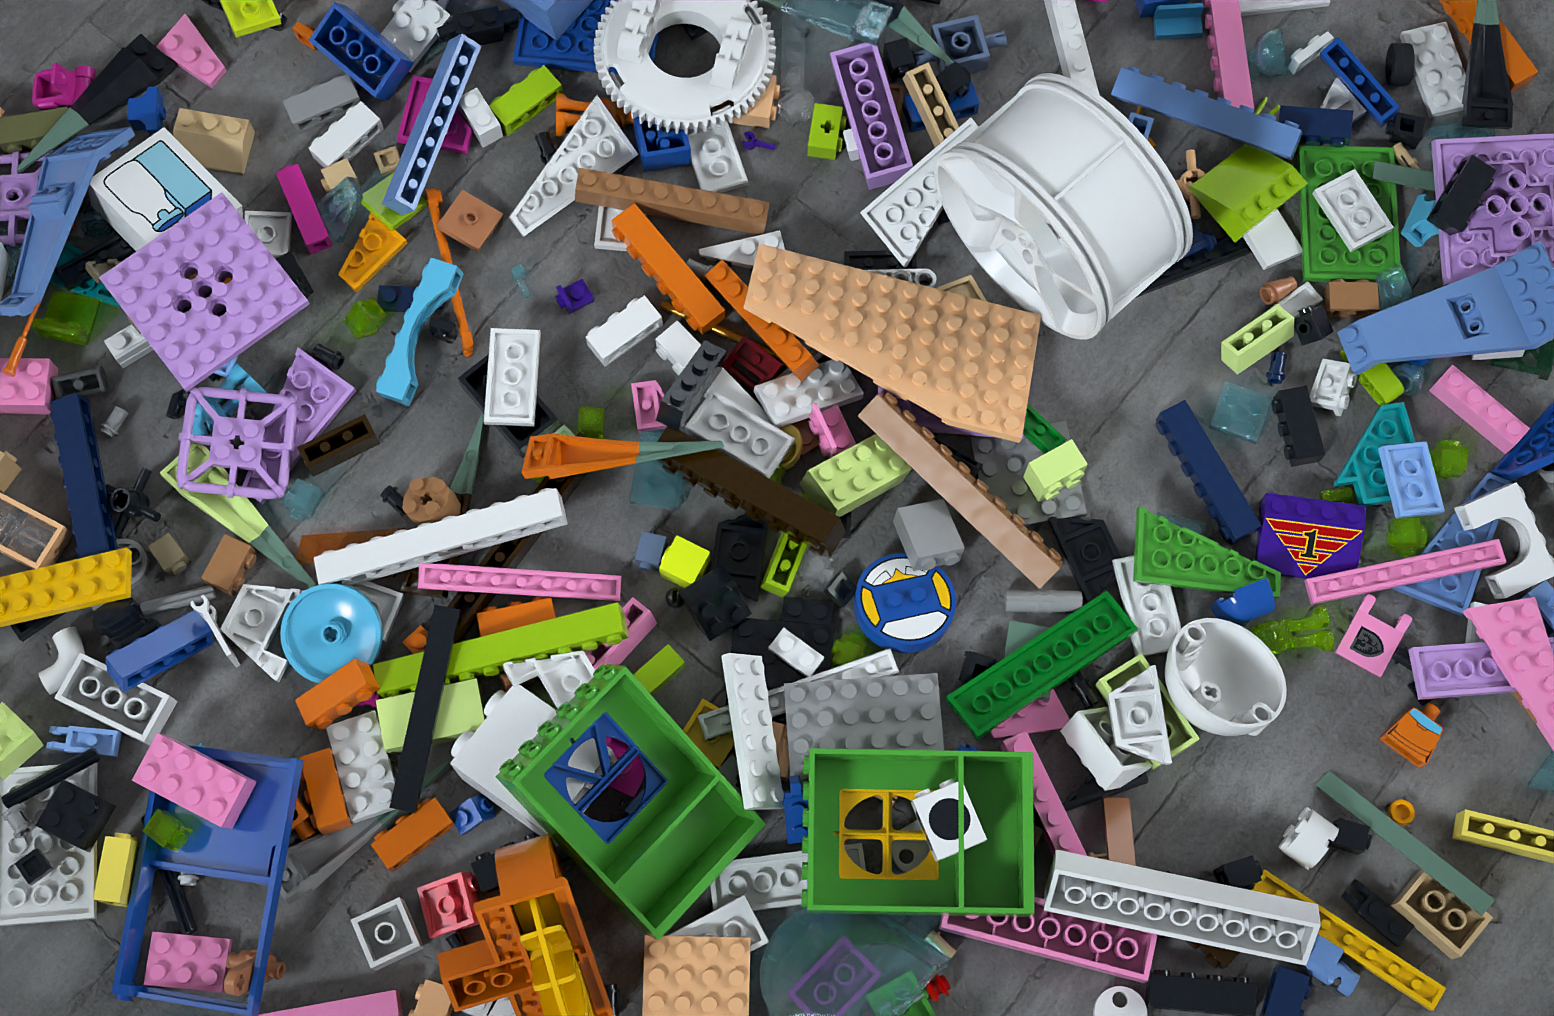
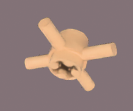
M1191 149L1186 151L1187 171L1183 173L1180 180L1175 181L1184 200L1190 202L1191 218L1199 219L1201 218L1200 201L1188 187L1204 176L1205 173L1197 169L1195 150Z

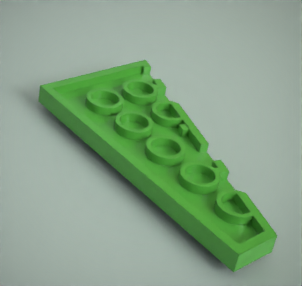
M1141 506L1136 508L1133 582L1233 594L1236 589L1267 578L1274 599L1280 597L1281 572L1255 560L1251 561L1239 555L1238 552L1232 549L1228 550L1218 545L1217 542L1190 529L1181 528L1162 516L1158 517L1148 512L1147 509Z

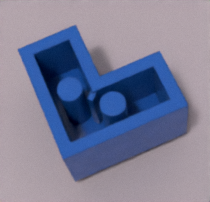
M639 116L634 119V136L643 172L690 164L691 148L684 129L679 130L678 134L675 131L662 133L661 128L659 131L657 130L656 124L649 128L648 121L645 120L640 124Z

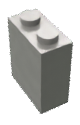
M944 499L897 508L893 523L913 571L921 569L930 570L940 565L949 566L960 561L965 547Z

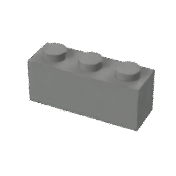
M345 74L335 76L331 81L324 84L314 85L309 90L300 94H293L282 102L297 134H301L346 115L350 107L356 106L360 102V98L350 76Z

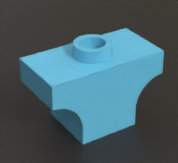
M1426 194L1417 196L1401 231V234L1415 247L1423 246L1431 236L1439 234L1438 227L1427 221L1429 214L1436 204V200H1431Z

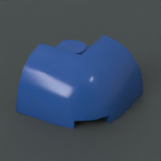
M1265 578L1234 590L1235 593L1231 594L1229 599L1224 601L1223 597L1219 598L1210 607L1216 618L1230 621L1240 626H1246L1250 620L1273 612L1275 601L1269 582Z

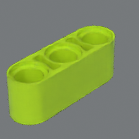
M1344 349L1341 350L1340 355L1343 362L1349 363ZM1379 363L1357 375L1358 381L1380 406L1389 404L1404 393L1402 383L1386 363Z

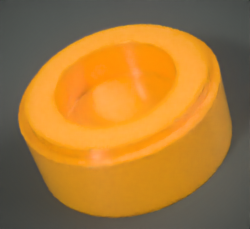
M1399 799L1388 806L1387 816L1398 825L1405 826L1413 821L1415 810L1410 802Z

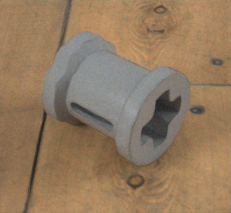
M22 803L12 806L2 814L4 821H8L14 830L13 836L16 839L29 834L36 827L35 822L30 821L24 812L25 808Z

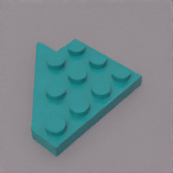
M1404 402L1381 405L1377 408L1333 483L1334 487L1353 484L1359 505L1372 506L1392 503L1378 448L1387 445L1415 443Z

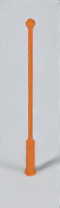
M40 303L34 306L35 310L30 314L22 336L17 338L8 363L2 371L8 376L14 377L16 374V368L28 342L26 337Z

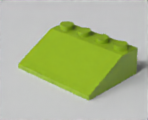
M1245 144L1188 188L1231 239L1237 242L1293 198L1308 183L1293 165L1270 152Z

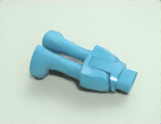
M236 362L230 370L228 377L219 387L233 390L243 383L238 390L246 388L251 392L267 393ZM204 397L221 417H230L239 407V400L229 399L221 406L220 403L224 398ZM197 403L192 434L201 436L206 434L209 436L213 433L214 421L201 405Z

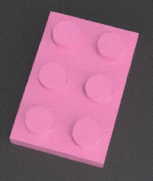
M152 932L143 985L224 993V981L228 972L226 960L229 953H231L232 939Z

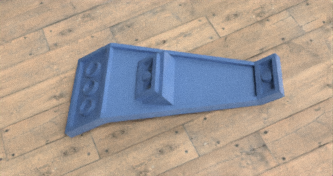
M131 127L79 134L44 157L36 192L30 197L32 202L27 205L31 213L11 295L0 302V316L13 317L21 315V317L32 313L35 310L34 306L41 302L98 162L110 158V152L113 150H120L129 144L128 140L135 136Z
M1538 241L1492 268L1359 319L1338 331L1337 334L1353 373L1359 375L1379 363L1536 349L1553 340L1554 266L1544 244ZM1470 305L1469 310L1465 311V308ZM1479 325L1478 330L1474 331V328Z

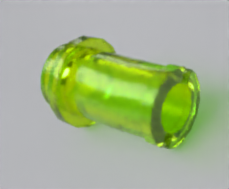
M1345 485L1341 486L1340 489L1319 492L1320 500L1341 503L1353 501L1352 490Z

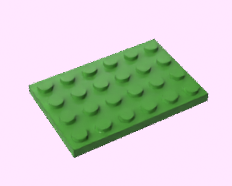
M1298 146V172L1308 183L1299 191L1303 281L1331 282L1332 280L1343 279L1345 282L1369 280V282L1400 283L1401 264L1396 184L1372 179L1374 161L1395 165L1394 147L1344 146L1336 148L1331 146ZM1355 169L1394 228L1391 232L1350 252L1312 193L1315 189Z

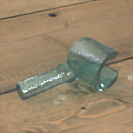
M518 263L511 269V275L520 286L524 297L528 298L530 294L522 279L527 274V271L521 263Z

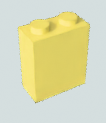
M115 833L114 837L105 836L93 900L107 905L128 907L140 845L138 838L131 837L130 834Z

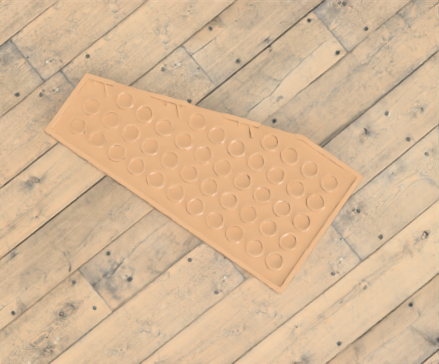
M759 243L743 307L745 310L768 323L774 322L802 338L808 346L836 362L842 361L873 379V383L905 401L908 399L942 419L941 422L946 425L1020 443L1024 429L1041 315Z

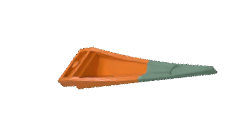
M551 433L530 437L521 472L525 479L549 476L550 479L722 448L724 444L722 441H619Z

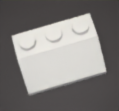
M1108 707L1077 711L1060 731L1066 738L1067 744L1075 750L1081 758L1082 764L1090 770L1096 778L1098 785L1105 791L1124 786L1153 766L1148 758L1115 747Z

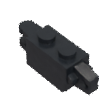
M498 6L452 15V21L447 22L444 26L437 27V38L439 43L463 34L479 45L503 41L504 33L516 30L519 13L513 8L499 11Z

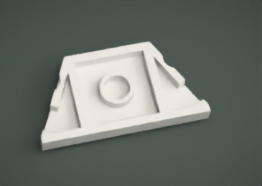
M1152 665L1107 696L1115 747L1170 765L1172 759L1156 665Z

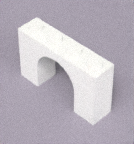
M1517 482L1506 484L1454 508L1464 531L1475 529L1495 519H1500L1511 524L1519 535L1520 550L1514 562L1485 576L1494 599L1507 598L1554 576V558L1549 555L1546 549V540L1543 534L1538 531L1535 524V515L1528 508L1525 502V493L1518 486Z

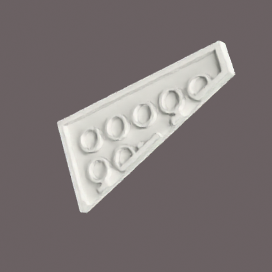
M598 95L594 97L509 216L523 237L575 200L579 168L613 173L639 155Z
M969 118L860 212L905 268L944 208L935 184L934 169L936 161L943 153L961 143L979 127L972 118Z

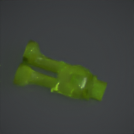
M1325 605L1314 607L1311 615L1304 618L1289 620L1287 617L1279 620H1270L1252 626L1251 630H1248L1257 636L1273 654L1298 647H1317L1324 652L1334 650L1333 634L1330 629H1326L1329 625V615ZM1325 629L1307 635L1292 636L1291 634L1293 631Z

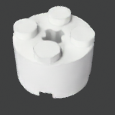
M1306 807L1298 817L1300 821L1297 825L1291 824L1284 832V839L1278 848L1302 867L1309 870L1325 855L1329 849L1327 848L1329 844L1328 839L1334 841L1339 829L1317 812Z

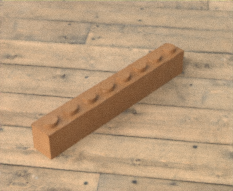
M579 168L575 188L576 202L626 210L635 203L647 215L757 235L764 234L770 203L585 168Z

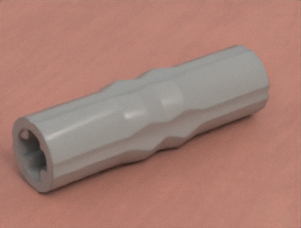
M1038 589L1005 591L1006 612H1075L1082 607L1081 591Z

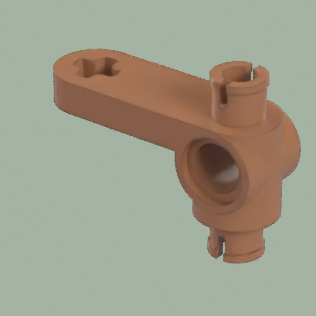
M244 949L239 954L236 952L229 953L226 967L230 970L224 981V991L226 994L241 996L250 991L257 949ZM271 951L269 952L264 983L272 978H283L286 971L285 963L277 962L276 957Z

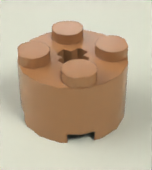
M425 477L422 479L415 478L410 482L403 499L402 509L418 527L422 523L442 521L447 516H459L461 504L454 492L442 479Z

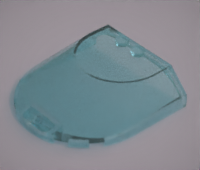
M806 907L786 919L771 936L761 960L760 987L770 1016H902L929 981L941 969L947 968L950 965L951 958L887 914L806 913Z

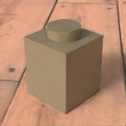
M169 532L148 546L163 570L170 576L183 572L187 565L191 563V560L177 540Z

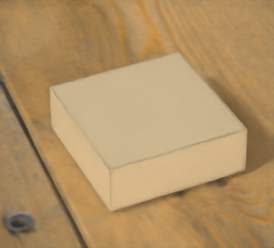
M396 145L374 153L382 177L395 172L401 158Z

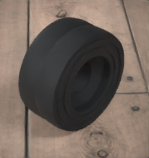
M1390 44L1385 63L1386 82L1389 86L1410 85L1415 64L1412 44Z

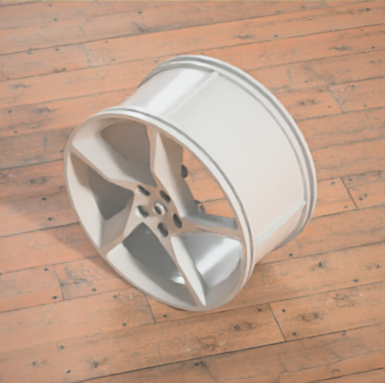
M1042 73L1031 78L1016 96L961 143L943 153L935 164V184L941 203L956 232L977 262L1025 311L1041 315L1040 322L1071 338L1090 339L1097 335L1116 314L1169 267L1181 260L1189 252L1192 245L1193 229L1186 202L1175 179L1158 153L1139 130L1113 105L1090 88L1062 75Z

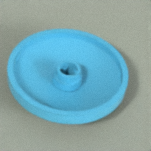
M339 583L317 585L300 593L288 606L282 619L280 632L282 648L289 663L303 677L316 683H320L354 658L369 663L371 667L379 655L383 640L382 622L373 603L359 590Z

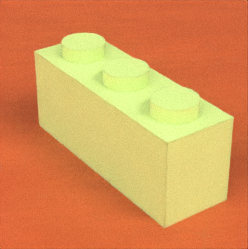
M1279 304L1275 305L1221 342V360L1238 375L1294 336V317Z

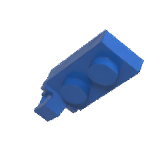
M800 775L789 776L790 790L784 791L787 844L802 843L803 835H808V827H803V808H808V801L803 800Z

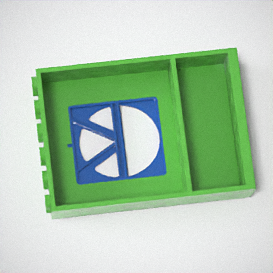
M603 664L594 671V677L588 683H584L574 692L575 696L569 702H565L556 710L557 715L551 721L544 722L537 729L538 734L532 740L525 741L519 747V753L513 759H508L500 766V772L495 777L639 932L660 940L759 833L766 823L754 810H744L742 796L626 666ZM606 737L619 739L629 745V749L612 766ZM592 738L595 739L602 775L568 765L574 751L581 744ZM638 755L645 772V790L637 808L627 817L614 822H600L584 815L582 812ZM568 777L594 784L577 803H573L569 796L566 785Z

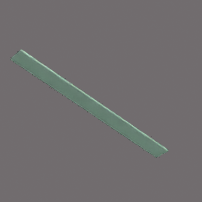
M1374 161L1372 179L1435 191L1434 172Z
M1330 771L1316 784V787L1363 824L1369 826L1372 831L1482 916L1495 902V899Z

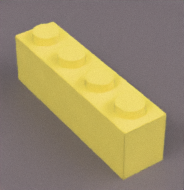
M1466 809L1456 813L1452 839L1554 863V831Z

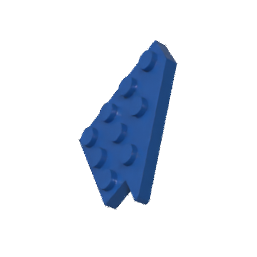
M1551 404L1521 440L1491 470L1493 475L1514 481L1554 463V404Z

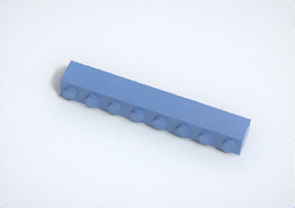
M463 34L448 41L383 199V205L401 215L416 209L481 49V45Z
M1129 66L1128 69H1120L1111 92L1113 98L1292 160L1302 136V130L1298 129V124L1287 120L1284 124L1275 121L1277 117L1267 113H1263L1262 116L1254 114V109L1244 105H1240L1239 108L1231 106V101L1221 97H1217V100L1208 98V93L1195 89L1193 93L1185 90L1186 86L1173 81L1172 85L1163 82V77L1151 74L1150 77L1141 74L1142 70Z

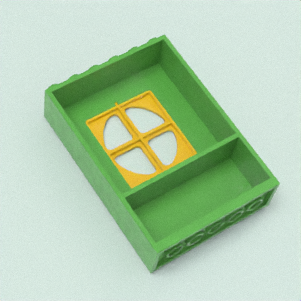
M809 748V755H804L803 774H808V782L803 783V800L808 801V808H803V827H808V835H803L802 853H807V862H802V880H807V889H802L801 907H807L806 913L1029 917L1035 914L1033 752ZM954 778L955 783L958 782L959 852L935 862L930 850L927 857L916 868L903 874H894L892 872V842L895 840H926L923 831L893 829V797L901 796L912 801L916 799V793L926 789L934 792L941 789L939 784ZM964 786L987 838L985 842L964 850ZM880 796L882 798L883 826L880 830H851L845 827V818L855 805L869 797ZM847 839L880 840L883 845L882 872L880 874H873L856 865L847 855L844 842Z

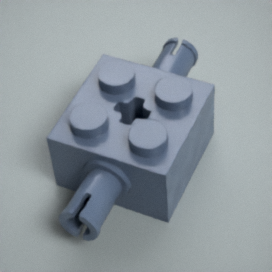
M978 15L934 24L931 29L932 39L953 63L956 61L960 67H965L969 73L988 69L990 59L988 49L1007 45L1004 30L987 35L983 34ZM925 49L913 51V57L916 61L915 66L935 61L938 63L940 73L950 66Z

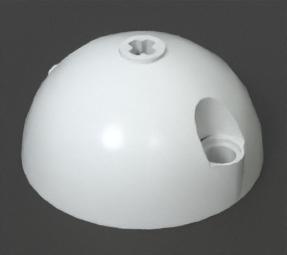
M1218 618L1198 619L1181 628L1170 645L1165 665V681L1169 696L1184 718L1201 730L1223 736L1245 734L1256 736L1282 711L1287 691L1282 668L1271 650L1257 636L1242 626Z

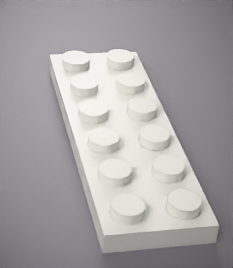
M735 653L721 655L744 810L784 808V792L780 779V766L776 753V741L772 727V715L770 713L762 656Z
M862 843L844 845L850 859L860 868L866 870ZM796 851L733 860L710 884L713 910L745 894L753 911L801 905L802 889H807V880H802V862H807V853Z

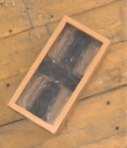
M0 493V552L31 569L38 570L41 567L54 565L72 538L73 533L56 521Z

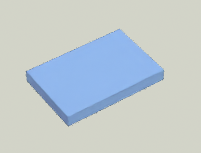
M1427 441L1387 445L1378 448L1396 519L1437 515L1445 512Z

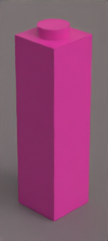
M299 165L283 167L281 171L276 172V175L310 254L312 255L332 247V241Z

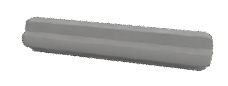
M207 585L142 602L140 608L144 616H150L189 606L192 600L195 604L204 602L201 595H204L208 600L215 599L216 592L212 585Z

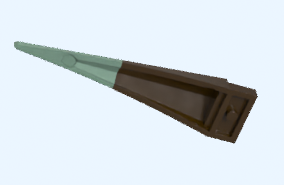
M484 414L479 418L466 453L450 486V489L457 496L461 504L460 515L466 514L470 507L485 429ZM460 555L433 562V564L458 565ZM419 567L406 570L400 591L405 594L447 599L449 594L447 590L417 589Z

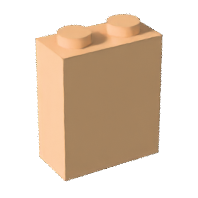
M772 75L768 87L765 88L764 95L760 96L759 102L755 101L754 108L748 107L747 114L741 112L740 119L733 116V124L770 128L771 120L775 121L777 106H773L774 99H779L781 85H777V76ZM727 100L720 105L714 106L713 112L728 105L733 107L734 102Z

